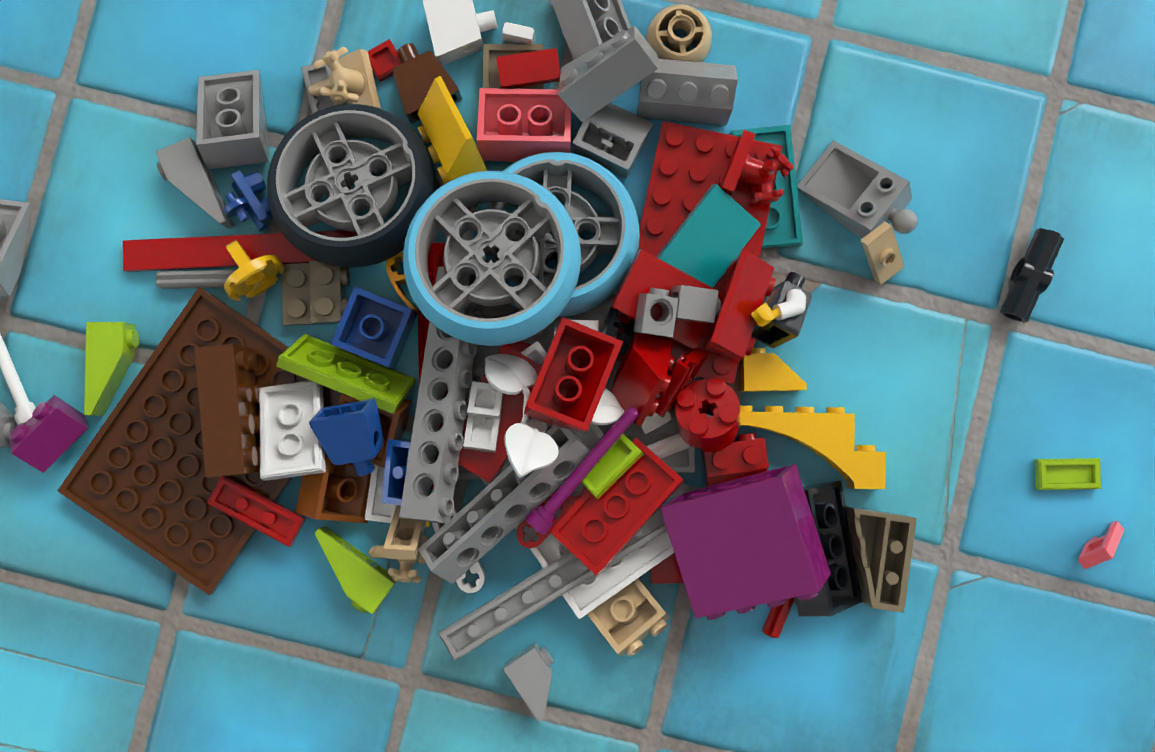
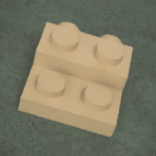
M639 578L587 614L615 652L621 657L625 654L631 657L639 652L644 646L641 641L650 633L653 637L659 635L668 626L665 621L670 618Z

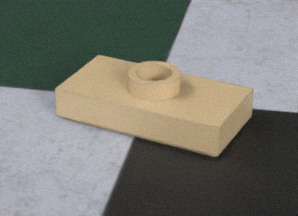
M883 222L860 240L873 278L880 285L905 267L893 227L887 222Z

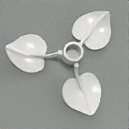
M509 354L488 356L484 361L485 374L489 383L499 392L508 395H516L521 391L524 394L522 421L510 426L505 434V447L508 458L517 476L521 478L532 471L551 465L557 459L559 453L557 444L550 435L546 434L553 426L551 425L547 428L545 422L535 418L529 420V416L524 414L525 406L530 396L528 388L534 386L538 377L535 369L527 361ZM606 388L603 391L591 424L609 425L615 423L625 412L615 395Z

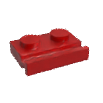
M698 347L689 354L683 353L679 357L670 375L671 380L665 394L661 393L658 398L656 414L663 418L666 412H670L675 408L678 393L695 381L708 353Z

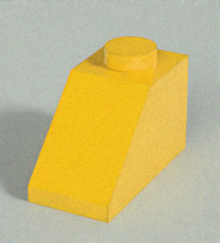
M753 348L750 356L744 355V358L739 361L740 392L807 390V384L775 353H766V348Z

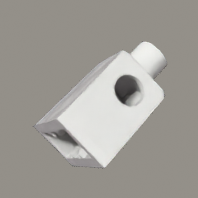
M423 0L435 56L442 66L482 50L483 42L480 32L498 29L494 10L476 14L473 0Z

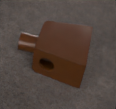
M413 43L405 44L398 49L397 52L403 63L392 70L404 112L411 124L420 120L417 113L434 79L439 76L442 77L454 103L462 100L457 85L432 51L419 55Z

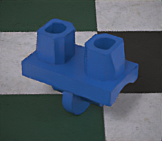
M240 171L231 174L234 180L231 185L238 199L234 192H230L225 196L229 202L224 208L227 217L238 216L241 222H245L249 219L245 212L247 211L259 232L268 228V221L273 219L268 198L258 201L255 194L266 190V184L260 173L257 171L243 176Z

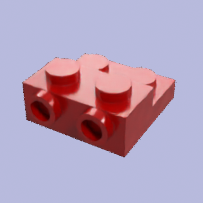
M756 432L738 435V441H733L729 446L719 451L705 452L701 449L707 487L765 472L769 468L765 437L757 438Z

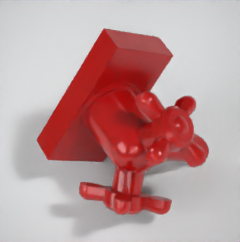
M744 129L737 141L720 188L731 197L737 182L742 180L759 186V192L754 193L755 197L750 199L752 205L777 202L779 197L783 196L784 190L778 189L772 192L771 183L774 180L775 173L780 170L781 175L785 178L794 166L788 162L784 154L780 153L778 146L771 148L772 152L766 155L769 160L765 162L750 157L748 153L756 134Z

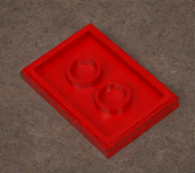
M640 249L610 307L635 320L639 293H649L650 288L669 290V297L671 296L672 286L685 285L716 289ZM718 291V298L721 300L723 293ZM655 303L650 309V315L655 321L659 320L662 316V308L658 303ZM675 320L673 337L668 338L691 350H695L709 323Z

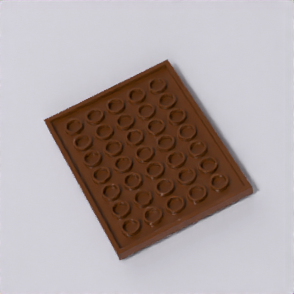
M198 287L57 491L208 595H212L257 530L207 504L221 476L205 477L194 348L236 344L251 348L258 359V370L254 373L255 384H258L260 388L309 380L276 367L278 357L289 348L288 345L205 289ZM323 386L324 407L338 405L341 393ZM257 403L258 415H260V404ZM260 472L228 476L275 502L293 478L264 481L260 479Z

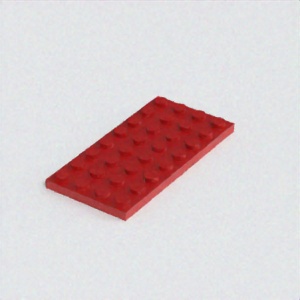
M662 121L639 228L638 250L642 249L657 257L711 185L717 184L719 187L721 186L739 139L738 136ZM753 140L748 154L750 157L765 162L769 160L766 155L772 152L771 148L778 146L781 153L782 146ZM777 172L775 173L774 180L771 183L772 192L774 190ZM739 180L731 198L761 224L743 249L750 251L760 258L771 203L752 205L750 199L755 197L754 193L759 192V186ZM733 262L713 287L721 293L724 291ZM621 313L620 321L627 324L631 318ZM712 323L708 324L697 348L699 347L704 350ZM618 329V332H625V329ZM658 336L673 343L671 356L675 357L670 370L672 372L679 357L683 353L689 354L693 350L668 337ZM704 350L708 353V356L696 378H720L725 384L734 385L738 361ZM624 355L617 357L616 360L622 361Z

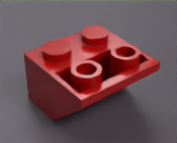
M638 332L635 333L615 373L611 392L615 395L624 411L629 407L637 409L638 416L633 422L635 425L642 426L647 415L653 416L659 399H657L658 394H665L669 386L671 376L668 374L673 366L675 357L671 356L672 342L652 334Z

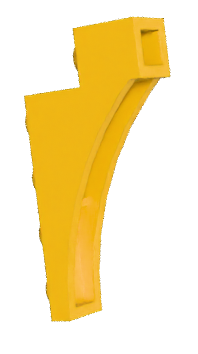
M740 405V425L768 430L807 447L839 472L847 481L848 488L886 489V452L876 451V445H856V451H854L855 414L845 413L844 407H826V413H814V407H795V413L783 412V406H765V412H752L753 406Z

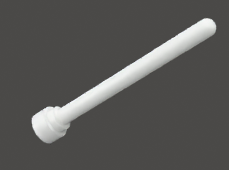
M0 334V368L17 406L14 409L16 412L14 419L17 426L19 424L24 425L32 417L36 407L33 402L28 400Z

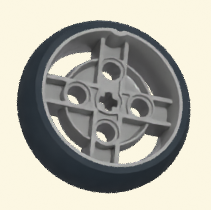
M343 104L328 107L307 116L297 123L284 136L274 152L267 180L269 207L284 237L296 249L308 257L323 264L344 268H357L378 264L403 251L405 238L412 219L422 204L436 191L433 161L428 149L417 133L397 116L377 107L362 104ZM372 138L387 142L393 146L380 150L370 143L347 139ZM340 157H346L341 163H335ZM313 159L306 173L305 185L297 188L300 176L308 163ZM387 170L382 176H375L378 171ZM411 181V186L404 203L396 214L385 223L384 219L389 215L396 203L398 187ZM352 184L355 185L353 189L350 188ZM329 195L326 201L318 202L322 196ZM370 208L366 215L358 216L362 209ZM323 221L338 230L357 232L358 236L348 238L327 237L312 232L308 227Z

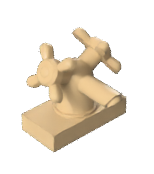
M341 47L337 51L326 52L320 60L314 62L313 66L315 69L327 64L331 74L329 78L309 86L308 91L312 96H330L334 106L347 102V104L369 105L381 109L368 51L358 49L340 57L348 52L347 48Z
M396 506L384 546H373L368 554L370 558L397 559L400 563L399 570L394 568L388 569V574L392 576L394 582L409 583L412 581L420 583L421 577L417 576L418 570H412V565L417 561L420 564L425 563L418 548L427 541V537L423 535L426 522L399 517L401 506Z

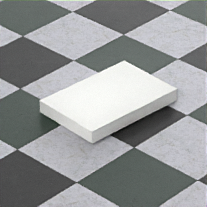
M309 380L259 388L260 479L268 481L325 473V450L309 425V421L321 408H324L323 385Z

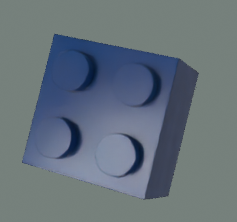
M354 286L331 345L395 369L418 313L411 308Z

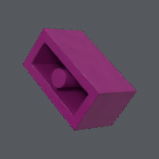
M53 395L47 402L43 401L35 408L32 417L24 425L19 424L12 431L9 437L11 454L44 473L88 429L85 415Z

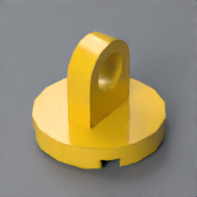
M237 240L226 246L239 267L227 278L224 284V290L232 300L240 301V296L245 295L247 298H252L263 293L278 280L276 275L278 273H284V265L279 257L275 255H264L251 260Z

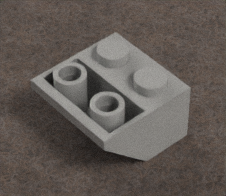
M609 103L583 121L573 141V153L586 157L627 179L654 124L619 106Z

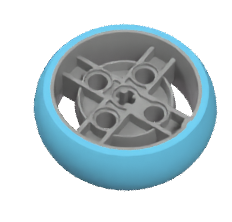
M546 152L528 156L503 170L504 172L529 178L538 184H543L544 188L565 204L564 208L576 228L578 237L583 231L594 233L595 236L591 240H583L579 237L581 248L580 273L593 262L597 254H614L609 264L599 275L587 283L575 287L569 302L558 317L586 312L611 297L621 286L638 252L640 239L637 213L630 195L623 184L600 164L586 157L565 152ZM572 184L583 187L597 195L609 207L614 218L598 217L586 199L572 192ZM481 203L477 205L475 212L487 209L503 211L508 203ZM472 230V240H473V239L477 236V234H478V232L473 231V230ZM551 230L538 241L541 250V266L538 277L539 281L546 288L549 287L556 272V269H549L546 264L552 259H558L557 245L555 239H552ZM513 231L508 236V239L511 241H519L522 238L517 236L519 231ZM492 254L486 257L488 262L490 260L493 263L498 261L497 254L494 257ZM513 276L509 277L506 281V284L511 287H516L522 283Z
M504 171L470 173L451 180L437 189L422 204L412 219L405 238L403 251L406 283L415 304L423 315L437 328L459 340L487 346L506 345L522 341L537 334L551 324L569 302L578 282L581 265L579 237L568 212L561 202L537 182ZM487 202H506L520 206L512 214L496 209L471 213L467 209L471 206ZM442 230L448 236L443 253V265L446 275L432 286L428 273V256L436 235ZM469 230L478 232L473 240L467 241L462 239L463 234ZM551 230L557 245L558 263L553 280L549 287L546 288L537 279L541 266V250L538 241ZM513 231L524 233V237L519 241L508 239V236ZM490 254L494 257L497 254L498 261L493 263L490 260L488 262L486 257ZM471 274L476 276V280L472 285L463 286L460 284V280L465 275ZM513 275H519L523 278V282L516 287L506 284L508 278ZM471 302L484 306H501L512 302L520 310L509 316L489 319L471 317L461 313Z

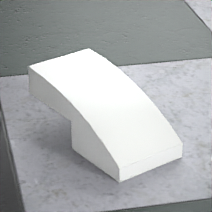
M472 381L467 410L468 419L463 444L464 449L496 453L503 393L496 390L489 383Z

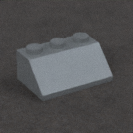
M551 0L552 8L557 15L562 34L566 39L573 60L612 39L618 32L631 28L621 0Z
M658 58V69L640 81L637 116L648 119L727 126L733 110L738 81L736 66Z

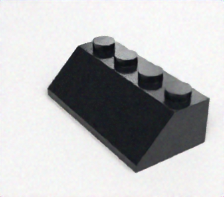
M841 480L803 486L831 574L820 592H817L818 595L816 597L800 601L798 597H794L799 616H833L862 602Z

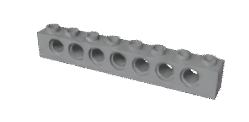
M438 267L436 283L446 275L444 267ZM471 274L465 275L460 280V284L470 286L475 282L476 276ZM471 302L461 312L467 316L482 318L481 305ZM429 322L399 517L416 521L449 524L450 516L454 510L453 496L455 483L459 477L458 462L464 443L462 434L464 421L468 415L467 400L469 388L473 381L472 366L474 356L477 353V344L459 340L443 332L431 322ZM444 420L443 426L440 429V424ZM439 451L438 459L435 461V456ZM434 483V489L430 493L431 486Z

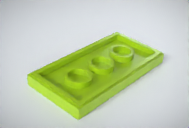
M308 334L302 335L278 357L276 367L362 401L375 398L377 408L392 414L397 411L414 389L417 380L414 377L331 345Z

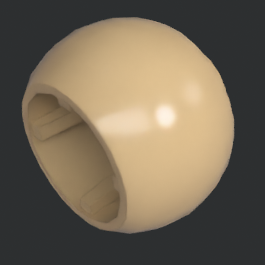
M675 4L663 8L654 16L647 29L646 40L660 59L703 62L712 46V31L707 18L698 9L689 5ZM682 29L687 32L688 36L679 38L674 35L673 31ZM694 40L696 48L689 52H686V50L691 46L692 41Z

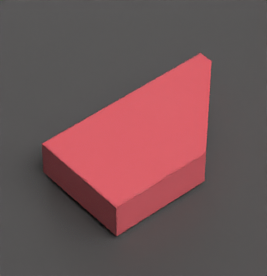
M1118 521L1109 524L1106 535L1099 538L1094 536L1085 543L1078 559L1084 569L1113 559L1124 532L1121 524Z

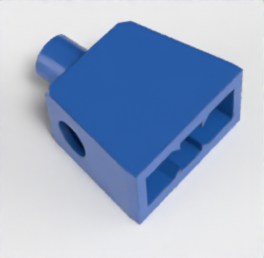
M375 398L321 408L309 421V425L331 462L335 465L352 463L357 476H364L373 472L375 467L372 459L376 457L384 446Z

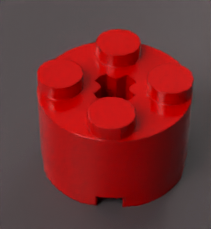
M722 379L698 380L689 384L678 393L675 406L677 425L682 439L688 445L702 449L705 452H715L726 448L734 441L741 423L740 402L734 390L725 384Z

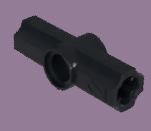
M1043 228L1035 231L1025 256L1018 261L1012 271L1010 280L1013 283L1000 310V313L1005 317L1022 323L1028 322L1039 295L1048 288L1054 276V270L1051 268L1064 241L1060 233Z

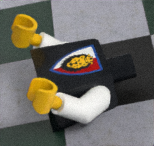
M789 272L785 281L775 286L770 297L765 296L762 305L751 313V316L759 325L754 326L751 337L774 349L799 336L812 298L809 292L802 289L805 278L801 274Z

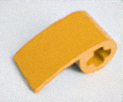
M400 252L387 260L386 271L397 294L409 308L418 312L419 310L410 302L400 287L407 284L405 273L401 275L398 271H395L400 268L399 263L403 262V252Z

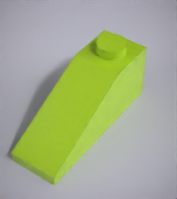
M86 322L84 415L104 416L135 357V348L139 345V334L136 330V325L125 322Z
M327 526L318 528L314 534L346 596L353 600L351 602L352 606L362 613L366 614L369 612L373 614L378 610L397 582L392 580V576L388 574L385 568Z

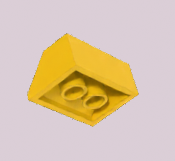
M442 77L435 78L417 113L423 124L417 128L425 144L432 143L427 149L435 165L440 162L443 166L437 169L444 184L460 176L487 171Z

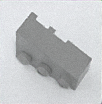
M636 26L628 30H622L612 39L561 67L558 95L578 119L583 122L657 70L658 55Z

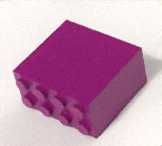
M796 464L682 493L660 507L695 618L706 616L707 620H713L724 616L725 612L736 610L738 614L754 610L756 605L767 603L768 607H775L784 604L786 599L798 597L800 601L812 599L818 595L817 592H820L831 574Z

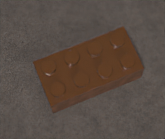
M236 344L194 348L205 477L260 472V415H258L257 405L259 403L260 387L258 384H255L254 372L258 370L256 354L253 353L251 348Z

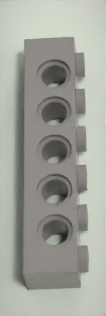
M553 426L546 434L554 439L558 447L559 453L555 462L545 468L532 471L521 478L517 476L512 465L503 471L450 519L449 524H445L418 548L430 571L451 584L461 577L523 521L533 508H537L565 482L590 452V449L572 429Z

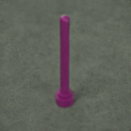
M627 408L544 506L540 505L538 508H533L525 517L526 521L536 531L545 535L552 527V520L555 518L553 514L637 418L638 411L636 408Z

